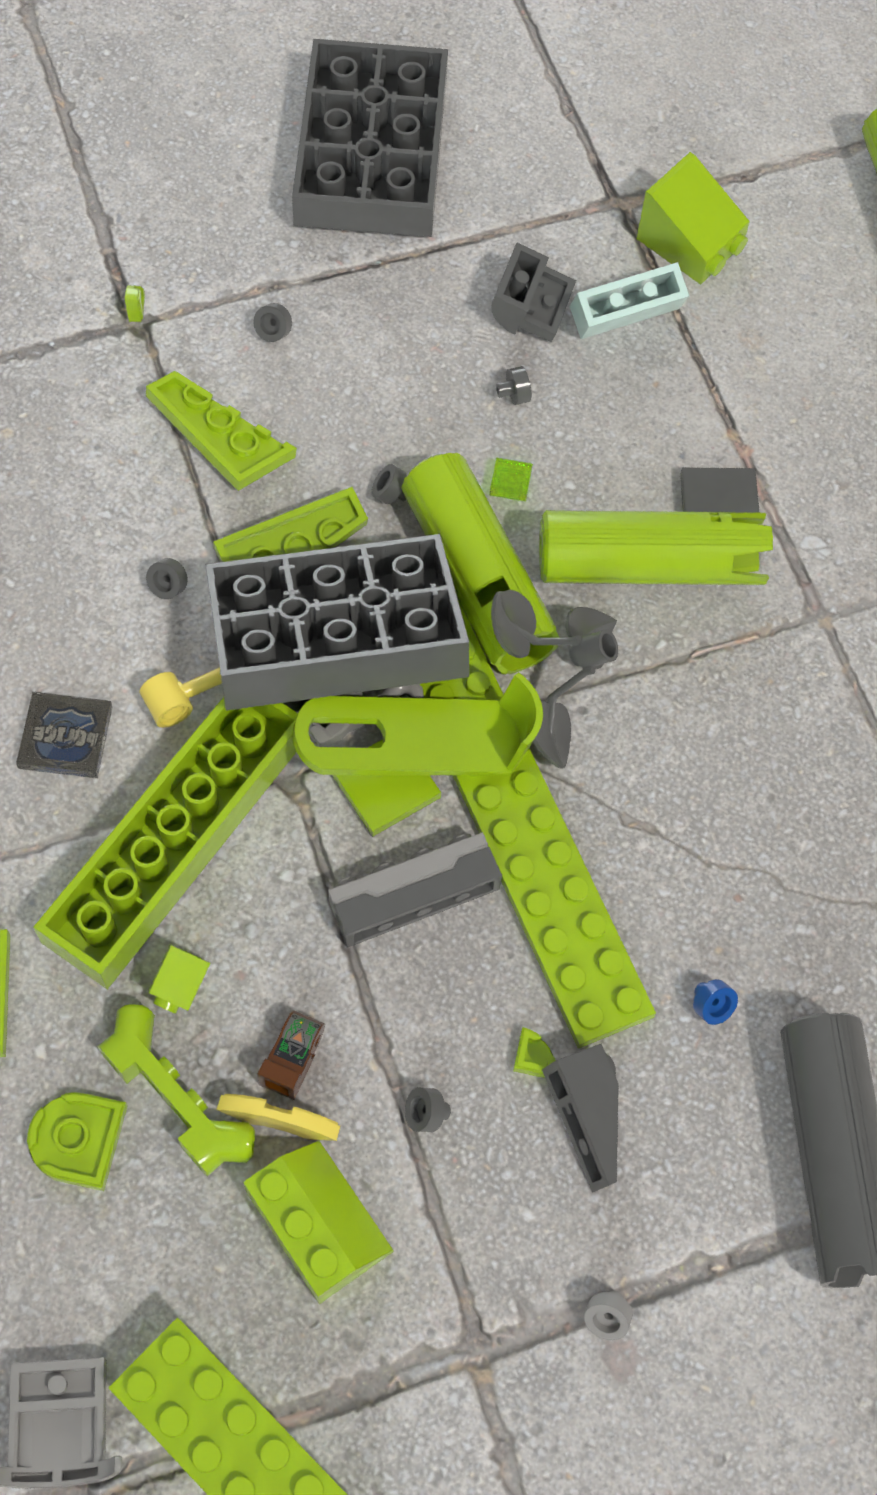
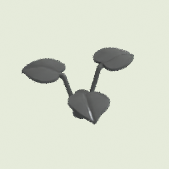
M514 590L498 591L492 602L491 620L497 641L508 654L517 658L526 657L530 651V643L533 645H570L569 655L574 665L583 668V670L547 697V702L541 700L543 720L533 742L545 758L557 768L563 769L566 767L569 755L571 721L567 708L561 703H556L559 696L583 678L595 674L596 669L601 668L603 664L617 659L618 643L612 633L617 620L596 609L577 607L571 609L566 617L565 628L568 637L539 638L533 635L536 630V617L528 599Z

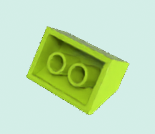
M320 1140L280 1156L243 1182L246 1193L319 1305L394 1252Z

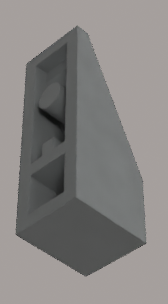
M601 1043L558 1059L542 1069L592 1193L617 1182L619 1083L616 1079L615 1064L612 1058L605 1053Z

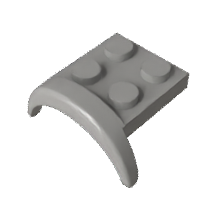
M104 1357L11 1364L7 1467H0V1487L35 1489L86 1485L108 1480L121 1471L122 1456H113L106 1459L107 1360Z

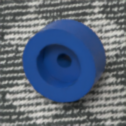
M715 979L707 983L701 982L694 990V1011L708 1024L717 1025L723 1023L731 1017L737 1007V993L722 980Z

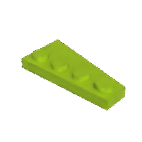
M173 371L146 386V397L238 491L296 457L297 448L287 441L282 444L271 437V431L260 424L255 427L242 419L241 412L232 406L220 405L212 399L213 394L177 371Z
M352 486L213 541V546L220 562L335 548L366 526L368 517Z

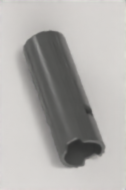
M849 1013L807 1015L792 1020L781 1029L780 1034L806 1198L810 1211L811 1230L820 1286L824 1288L859 1287L864 1275L877 1276V1102L861 1019Z

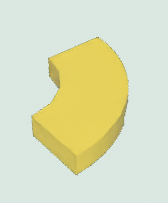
M224 1094L221 1095L217 1106L218 1111L242 1122L278 1129L307 1140L337 1141L340 1125L337 1122L297 1107H293L292 1110L275 1107L268 1104L267 1099L252 1096Z

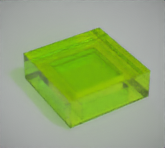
M496 457L489 495L526 502L533 464Z

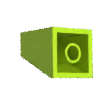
M689 152L645 192L636 239L669 263L678 262L680 270L701 285L711 275H718L723 269L726 260L732 255L737 256L742 252L748 242L746 233L750 221L696 155Z

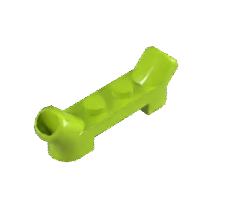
M134 1004L124 1005L118 1009L114 1033L97 1046L113 1069L126 1084L140 1073L188 1127V1130L178 1138V1141L185 1153L207 1177L223 1162L247 1163L254 1154V1127L249 1122L209 1120L203 1113L208 1109V1106L197 1092L192 1088L185 1092L175 1081L180 1077V1074L165 1056L157 1060L151 1053L155 1018L153 1012L146 1006Z

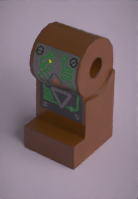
M293 1010L286 1019L268 1058L264 1060L257 1073L259 1086L295 1100L315 1057L314 1053L322 1038L325 1023Z

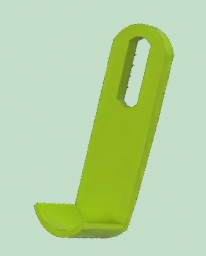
M519 672L514 675L501 700L354 696L313 698L302 706L296 717L293 727V742L300 759L306 766L320 775L511 774L523 759L541 728L543 707L533 685ZM312 723L376 724L381 730L383 745L381 748L316 747L311 741L308 731Z

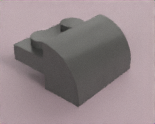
M518 242L513 249L492 301L491 310L493 316L504 329L514 335L520 327L552 342L577 280L547 267L546 264L549 257Z

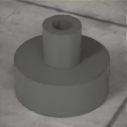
M270 303L261 307L255 313L253 324L256 333L263 340L276 342L289 334L292 328V318L289 311L283 305Z
M523 366L507 369L506 381L496 383V391L499 398L510 395L514 405L531 401V385L528 374Z
M393 464L385 466L373 483L372 496L385 504H390L397 498L406 501L401 488L404 478L407 477L406 472Z
M164 558L149 567L146 581L154 595L161 599H172L185 590L188 577L184 567L178 561L172 558Z
M417 1087L407 1097L405 1118L408 1126L413 1131L435 1132L440 1128L443 1120H447L450 1117V1105L444 1101L441 1092L435 1088Z

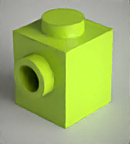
M170 944L148 989L150 994L156 996L153 1004L175 1014L179 1007L188 1011L211 963Z

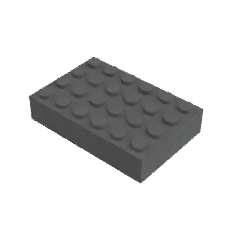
M313 38L292 193L294 226L432 237L447 81L448 49Z
M440 534L205 564L226 710L469 677V640Z

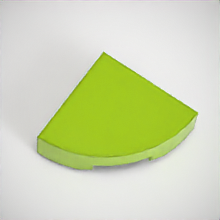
M127 285L125 304L129 322H142L145 303L144 288L142 286Z
M522 1027L513 1071L545 1078L542 1069L556 1061L548 1045L541 1039L542 1037L528 1028Z

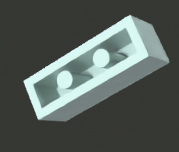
M677 262L579 292L569 307L581 339L678 310L689 297V293Z

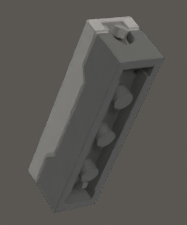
M483 832L474 836L462 834L453 838L445 847L437 850L425 848L414 853L410 860L397 865L394 862H388L376 867L372 874L359 879L348 877L340 880L334 885L333 889L328 890L329 905L348 948L500 890L502 874L490 847H488Z

